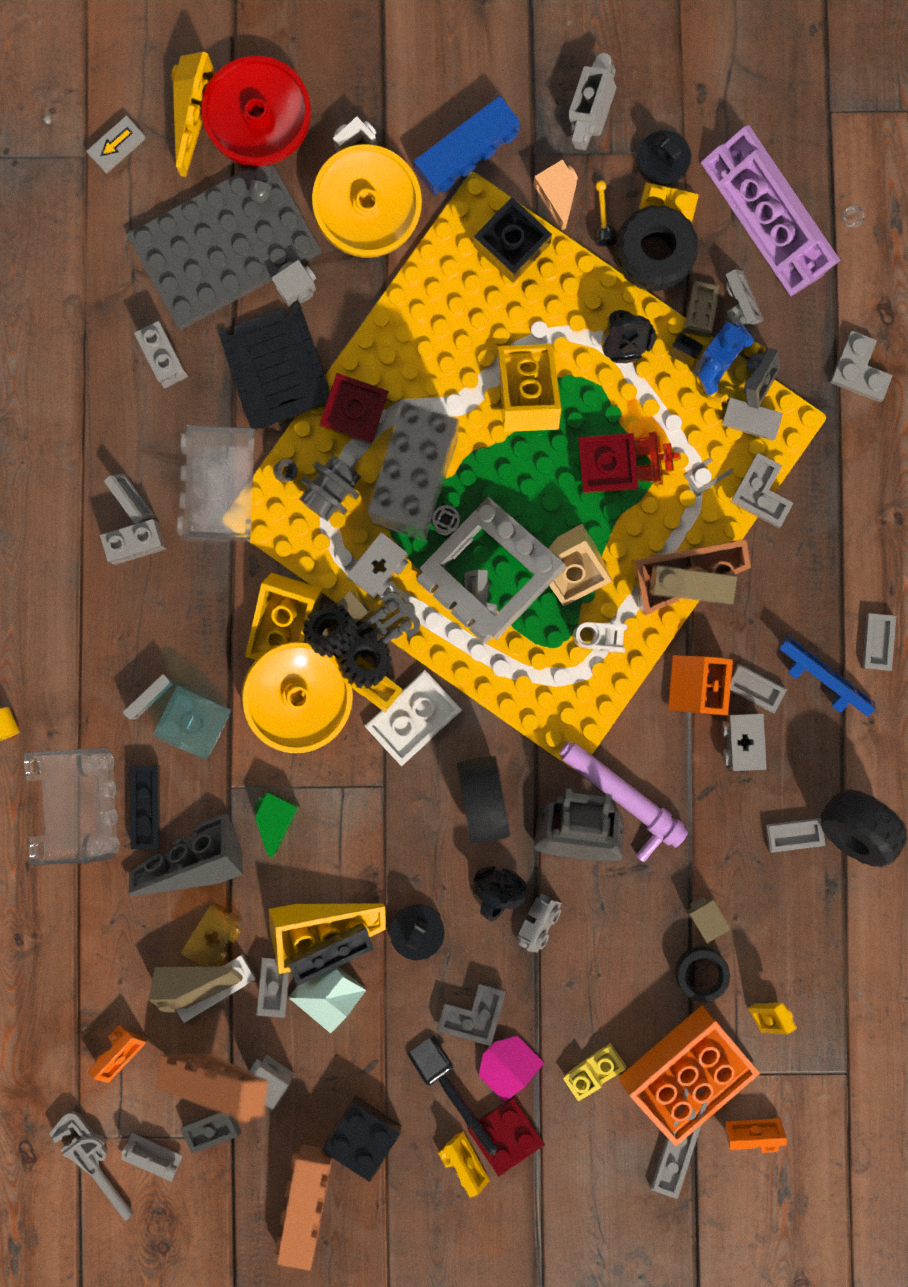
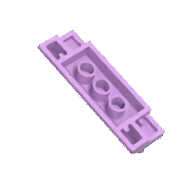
M749 125L744 126L728 142L719 145L701 162L790 296L825 275V272L841 261Z

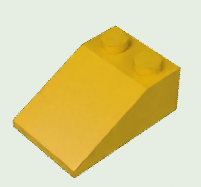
M553 344L498 346L501 411L504 432L559 429L561 403Z
M271 572L261 583L245 657L256 660L264 652L277 645L288 642H307L302 632V628H305L303 623L304 620L309 621L307 617L309 613L313 615L316 613L314 609L319 607L323 589Z

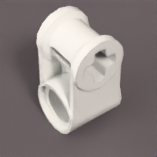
M585 622L574 629L573 641L581 648L625 653L626 649L623 647L624 630H627L628 625ZM582 628H589L592 631L593 639L590 643H585L581 640L580 631Z

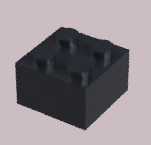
M511 197L474 236L473 247L514 283L551 244L552 233Z
M355 1095L325 1141L322 1152L370 1182L398 1139L402 1125Z

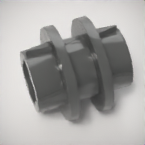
M334 455L331 456L324 466L315 461L312 466L318 472V475L313 481L306 477L300 480L307 489L299 500L325 521H328L335 511L345 515L347 509L341 503L347 495L357 500L359 494L353 487L360 480L361 476Z

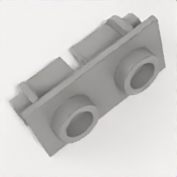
M542 893L539 898H535L528 915L537 919L535 924L525 919L517 935V938H519L517 944L524 948L528 947L527 951L538 953L539 949L542 950L545 947L549 938L547 933L551 925L557 922L561 914L559 908L562 903L555 900L550 901L551 898Z
M135 1133L131 1134L121 1154V1160L171 1182L183 1157L182 1154Z

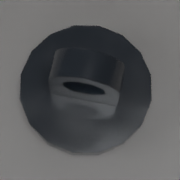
M661 130L651 133L643 140L637 152L639 172L646 181L655 185L663 186L678 183L685 177L691 164V151L688 143L682 136L672 131Z
M624 310L614 311L610 314L607 328L600 339L601 348L604 355L614 363L627 364L642 358L641 354L645 353L646 350L649 352L653 348L656 341V332L649 319L633 315Z
M494 866L478 870L472 884L474 893L483 901L480 914L490 922L498 919L505 909L520 907L525 902L528 893L526 891V882L518 874L504 868L502 871L495 870L496 867Z
M413 904L398 911L392 920L389 931L391 943L395 950L403 957L415 961L427 959L436 954L443 944L445 935L444 924L438 912L422 904Z

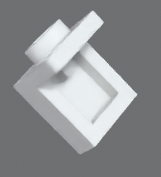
M356 117L348 125L343 124L336 130L335 137L333 138L335 149L339 152L347 147L354 146L361 138L368 145H377L376 131L367 121L363 123Z

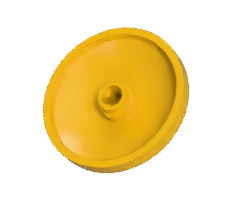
M368 144L354 145L337 152L322 166L314 183L312 209L320 231L332 245L353 256L379 257L396 250L411 236L421 213V190L414 172L400 156L380 146Z
M307 642L283 643L259 656L249 668L241 691L242 711L247 724L254 734L268 746L288 753L310 752L333 740L346 724L353 700L352 687L341 680L343 671H339V660L334 655L328 658L326 654L324 657L318 653L316 654Z

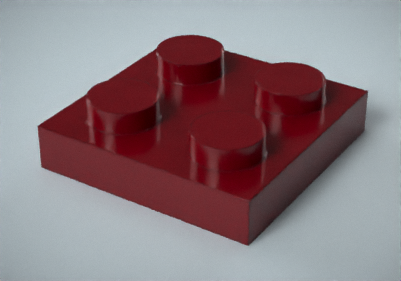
M336 373L319 427L372 444L389 391Z
M634 433L578 437L582 494L638 489Z
M514 1096L479 1119V1122L497 1146L495 1154H488L470 1127H467L468 1132L498 1177L545 1146L544 1141Z

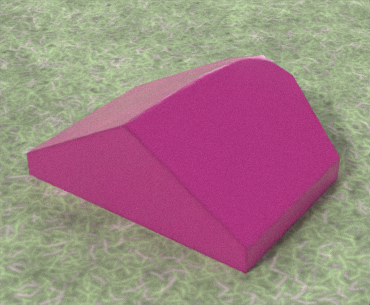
M518 1035L495 1041L483 1053L478 1076L506 1102L528 1084L544 1064V1061Z

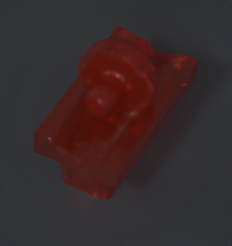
M650 432L649 437L634 440L636 456L651 455V464L637 466L638 481L653 482L655 486L664 485L662 462H665L666 472L674 471L673 461L680 460L681 454L672 453L671 443L663 444L664 454H661L659 435H657V432Z

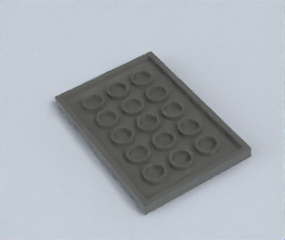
M273 164L251 166L126 234L180 331L272 281L271 278L279 273V269L288 262L294 263L297 260L303 264L322 254L318 243ZM251 180L262 181L272 186L271 195L267 201L257 203L252 200L249 193Z

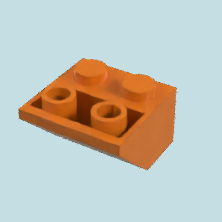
M673 655L668 710L728 715L733 659Z

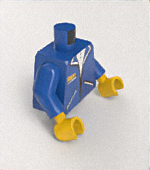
M726 322L692 371L693 374L699 377L704 391L708 395L707 405L718 410H722V403H728V395L717 392L719 389L717 383L743 348L744 355L750 358L752 354L757 355L759 350L762 352L766 350L764 345L754 341L746 327L740 323L731 324Z

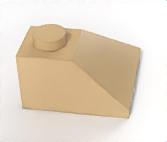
M583 524L558 536L548 548L566 565V568L549 585L563 607L612 582L602 557Z

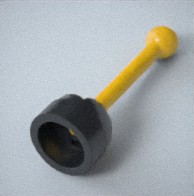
M600 180L596 183L595 187L599 191L601 225L595 230L594 239L596 246L607 247L616 243V232L611 225L607 224L604 197L606 183Z

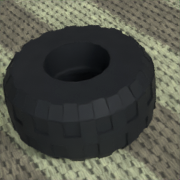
M664 205L646 206L632 213L620 228L615 244L617 266L624 275V278L637 288L650 291L668 290L681 282L693 268L698 253V237L693 224L677 209L675 210ZM650 237L661 238L669 245L671 256L663 260H653L643 252L641 242Z
M850 789L836 793L821 814L822 830L826 837L846 855L872 867L890 865L899 856L908 840L907 829L903 820L886 804L858 790Z

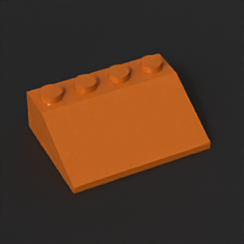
M701 1005L621 1074L618 1080L635 1103L676 1147L760 1073ZM686 1087L689 1092L687 1099L683 1096ZM697 1089H701V1090H704L705 1093H704V1094H700V1093H697L696 1091H697ZM708 1101L706 1111L698 1119L702 1104ZM685 1104L683 1111L678 1114L680 1105ZM692 1109H694L696 1117L693 1120H688ZM678 1121L679 1124L674 1126V1122Z

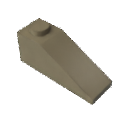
M653 565L649 593L683 599L733 604L737 576Z
M232 966L155 967L149 1001L158 1006V1010L163 1012L187 1009L242 982L243 976Z

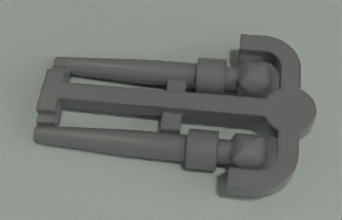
M389 592L381 597L386 606H381L375 611V614L356 628L357 632L360 633L375 623L377 628L368 633L369 638L371 639L382 632L384 637L377 642L383 641L387 644L392 639H397L403 635V631L406 632L409 638L415 635L420 628V621L414 613L415 606L413 603L406 602L397 592ZM389 599H396L401 606L400 611L382 623L379 619H384L389 615L388 612H393L398 607L394 600L389 601ZM403 616L409 617L414 624V628L411 629L412 624L406 619L401 622L399 627L397 625L393 627L390 632L386 629ZM366 653L355 654L357 656V659L359 656L362 658L368 656V654Z

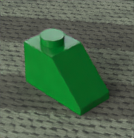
M271 791L267 792L266 796L260 795L254 810L258 811L255 820L268 856L274 857L300 806Z

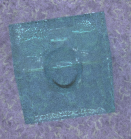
M177 685L152 736L179 749L208 759L232 710L184 686Z

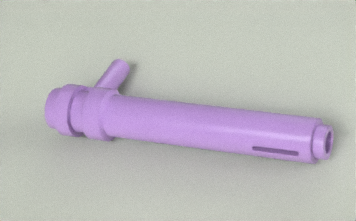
M568 741L563 746L559 755L562 756V760L605 794H612L611 799L647 826V830L653 834L636 854L641 861L645 862L661 842L676 848L684 841L689 832L688 829L685 828V824L682 821L673 819L671 817L672 814L668 810L659 808L576 742L572 744Z

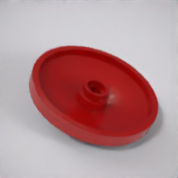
M247 56L229 62L211 78L203 94L201 115L210 141L225 157L247 166H266L287 158L304 141L311 122V104L303 81L291 67L271 57Z

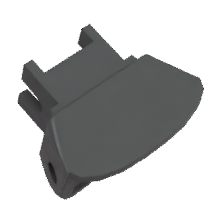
M566 789L564 798H557L556 802H547L541 808L537 817L534 849L546 854L575 859L609 862L622 860L624 821L620 811L614 809V805L611 804L612 794H606L605 797L572 793V789ZM562 808L560 830L554 829L551 831L553 814H560ZM609 821H611L610 836H607L609 832Z

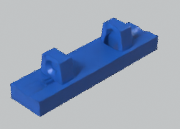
M786 635L780 642V650L794 660L788 668V673L797 679L806 669L838 694L832 701V707L841 713L851 704L867 717L873 713L875 702L797 641Z

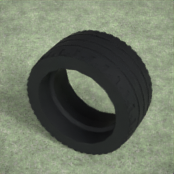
M496 756L479 757L458 762L457 768L471 844L486 843L510 837Z

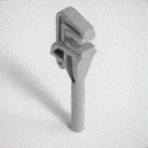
M76 1111L67 1112L49 1135L56 1143L65 1135H70L74 1130L77 1132L78 1135L72 1142L64 1145L60 1149L61 1152L93 1178L124 1221L127 1220L134 1213L99 1167V1161H103L108 1156V1150L104 1146L108 1140L102 1135L94 1133L80 1113Z

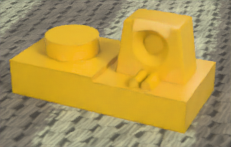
M646 182L639 210L651 205L669 206L683 213L692 223L699 194Z
M360 656L355 661L361 669L373 670L375 668ZM386 676L378 685H372L366 689L365 685L361 688L356 687L357 683L350 685L348 677L345 679L342 677L341 679L385 713L403 691L402 688Z
M755 1003L748 1008L761 1033L789 1034L796 1029L792 1021V1013L783 1003Z
M464 1132L456 1134L438 1152L445 1168L455 1167L460 1183L470 1198L479 1195L490 1182Z

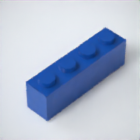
M499 96L414 160V171L433 195L440 191L444 193L453 186L454 180L462 175L464 177L470 174L475 169V164L480 160L491 158L501 144L512 142L519 134L520 120L503 98Z

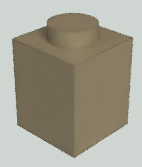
M702 896L690 903L691 908L686 910L701 938L706 943L731 930L717 904L710 897L705 899Z

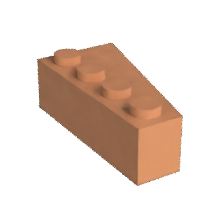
M743 539L632 559L641 614L645 616L682 599L649 593L653 565L731 576L751 568L747 540Z
M210 1053L160 1055L155 1089L234 1116V1119L237 1121L248 1122L251 1121L252 1117L264 1116L268 1081Z
M301 1144L299 1152H293L290 1169L294 1170L292 1180H288L285 1197L289 1198L288 1207L283 1208L280 1219V1226H284L282 1237L277 1236L274 1254H279L277 1265L311 1271L333 1159L322 1152L323 1148Z

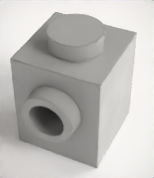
M299 260L294 263L288 262L279 269V273L271 278L275 288L288 307H291L292 304L298 301L300 303L307 301L313 296V291L316 290L313 282L316 280L314 273L308 265L303 267Z

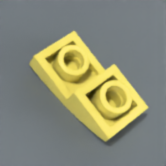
M609 1043L565 1074L563 1080L576 1099L580 1101L600 1089L604 1082L626 1070V1064L613 1045Z

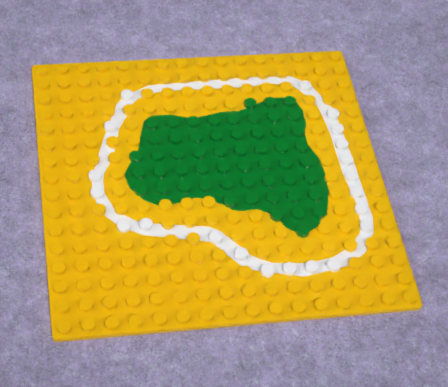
M471 172L325 375L330 390L336 373H340L389 391L372 444L319 427L325 406L296 416L223 517V523L310 585L322 588V593L334 602L338 603L349 591L353 590L371 610L361 619L362 622L375 614V611L381 606L385 607L386 604L383 603L381 596L378 594L375 598H372L347 577V574L382 532L408 553V557L405 560L409 562L399 575L394 573L389 579L391 586L384 595L389 592H397L406 602L413 603L415 606L414 613L420 621V628L415 635L409 638L406 632L403 631V635L397 639H392L391 642L566 764L562 760V756L559 755V752L568 741L572 744L576 742L591 755L594 753L700 601L682 598L646 616L641 614L632 559L743 539L758 517L730 503L755 455L760 453L782 465L769 489L775 493L825 422L826 416L774 379L760 407L783 413L774 441L721 426L727 403H722V410L709 407L707 405L708 395L705 393L699 377L692 373L705 350L714 340V337L708 338L683 332L686 319L684 316L645 289L642 290L631 282L629 283L619 271L522 204L520 205L552 233V239L547 249L512 283L473 247L474 236L511 197L477 173ZM618 310L628 311L633 315L649 319L656 332V341L653 348L649 352L646 350L645 353L641 354L642 358L627 364L612 362L610 358L604 355L601 348L600 339L607 328L609 316L612 312ZM679 333H683L703 344L692 367L668 355ZM553 344L561 403L559 429L504 432L501 411L498 346ZM738 355L717 383L719 387L717 392L727 394L728 400L729 398H734L747 402L744 386L746 380L753 375L747 373L746 364L748 361ZM403 402L459 419V438L436 509L444 505L455 508L459 513L460 527L489 497L547 549L558 536L583 524L594 541L612 582L564 607L551 587L548 586L497 640L492 637L487 643L483 644L470 632L471 627L466 628L451 614L452 610L448 611L433 597L434 593L430 594L417 582L418 576L422 573L420 567L451 535L443 536L438 534L433 528L432 522L425 542L374 526L368 514ZM634 433L638 489L582 494L578 437ZM334 455L361 476L360 480L353 487L359 494V497L355 500L347 495L341 503L347 509V513L342 515L335 511L330 519L325 521L299 500L307 489L300 480L306 477L313 481L318 475V472L312 466L314 462H319L324 466L331 456ZM711 458L712 462L690 476L697 488L701 489L732 468L731 474L702 492L699 497L694 494L684 476ZM284 459L292 460L298 470L296 478L289 482H280L273 475L274 466ZM482 528L472 538L473 541L455 559H452L444 569L463 586L464 572L487 570L490 582L487 603L497 604L498 614L534 574ZM383 561L381 564L375 562L373 565L376 569L374 573L377 574L379 571L384 573L386 571L384 567L386 562ZM389 599V601L394 600L398 607L395 611L388 612L389 615L384 619H379L382 623L400 611L401 606L396 599ZM403 616L386 629L390 632L396 625L399 627L401 622L406 619L411 622V629L414 628V624L409 617ZM585 622L626 624L628 626L627 630H624L623 647L626 649L625 653L605 652L578 647L573 641V631L577 626ZM375 623L370 625L372 629L377 628ZM582 628L580 638L583 642L590 643L593 639V633L589 628Z

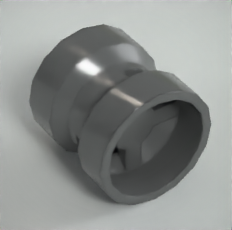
M440 506L433 513V528L440 535H452L459 528V513L452 506Z

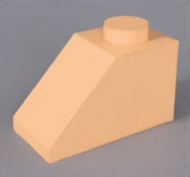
M563 159L536 175L533 184L561 231L567 226L576 189V181L578 180L574 169L570 165L567 167Z

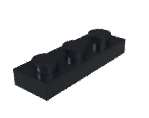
M160 765L130 766L131 849H160Z
M360 923L287 958L286 962L299 986L374 950V947L364 924Z

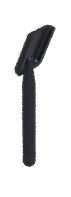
M429 1037L408 1053L409 1059L426 1085L431 1086L439 1081L444 1092L487 1153L495 1154L497 1152L496 1144L455 1086L445 1076L453 1069L451 1060L436 1037Z

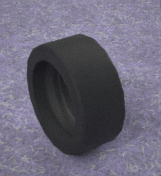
M700 946L690 948L681 955L676 963L675 977L678 986L686 996L694 1001L706 1003L715 1001L725 993L729 986L730 971L728 964L720 954L711 948ZM699 958L713 961L719 972L716 984L711 989L705 991L696 990L691 987L686 978L688 966L692 961Z

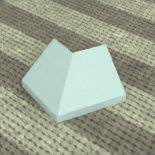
M338 966L297 986L288 998L328 1032L332 1033L348 1016L367 989Z

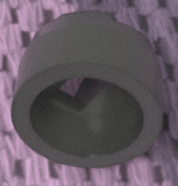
M251 180L249 193L252 200L257 203L267 201L271 195L272 186L262 181Z
M289 459L279 461L273 468V475L280 482L292 481L298 473L296 464Z

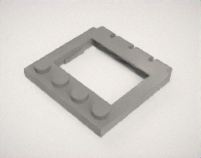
M487 497L420 567L422 573L418 576L417 582L430 594L434 593L433 597L448 611L452 610L451 614L466 628L471 626L470 632L485 644L492 637L497 640L566 568V565L492 499ZM482 528L534 574L527 584L496 616L444 569L452 559H455L473 541L472 538Z

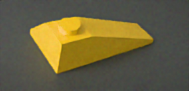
M205 52L181 56L179 64L174 65L172 70L176 167L183 177L187 175L203 122L201 115L203 94L209 81L215 75L210 57Z
M384 903L292 904L269 909L270 935L278 973L291 972L286 962L287 958L360 923L364 924L369 937L386 930Z

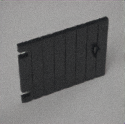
M300 302L291 305L294 313L287 316L284 308H280L234 325L236 331L234 335L229 336L226 328L218 331L252 432L323 407L327 403L330 388Z

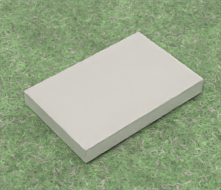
M424 670L402 691L386 713L381 710L365 727L391 756L403 766L457 716L462 709Z

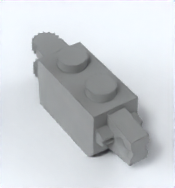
M608 53L599 54L596 56V61H594L592 67L584 66L569 110V119L572 124L571 131L574 133L572 143L575 145V149L586 150L591 136H601L617 88L613 79L615 68L611 63L612 60Z

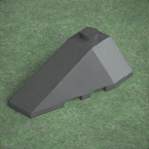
M225 813L200 823L194 827L196 832L184 840L181 838L173 842L174 847L162 855L156 853L129 872L128 894L132 897L213 885L243 875V852L229 816Z

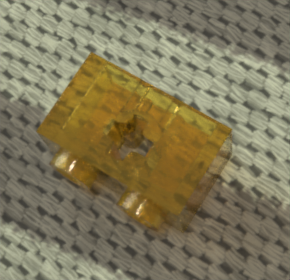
M216 902L212 903L181 954L202 967H213L214 965L219 967L228 953L224 950L229 941L234 943L243 929L239 927L242 919ZM216 931L219 933L217 936L218 940L213 944L210 942L211 936L209 934Z

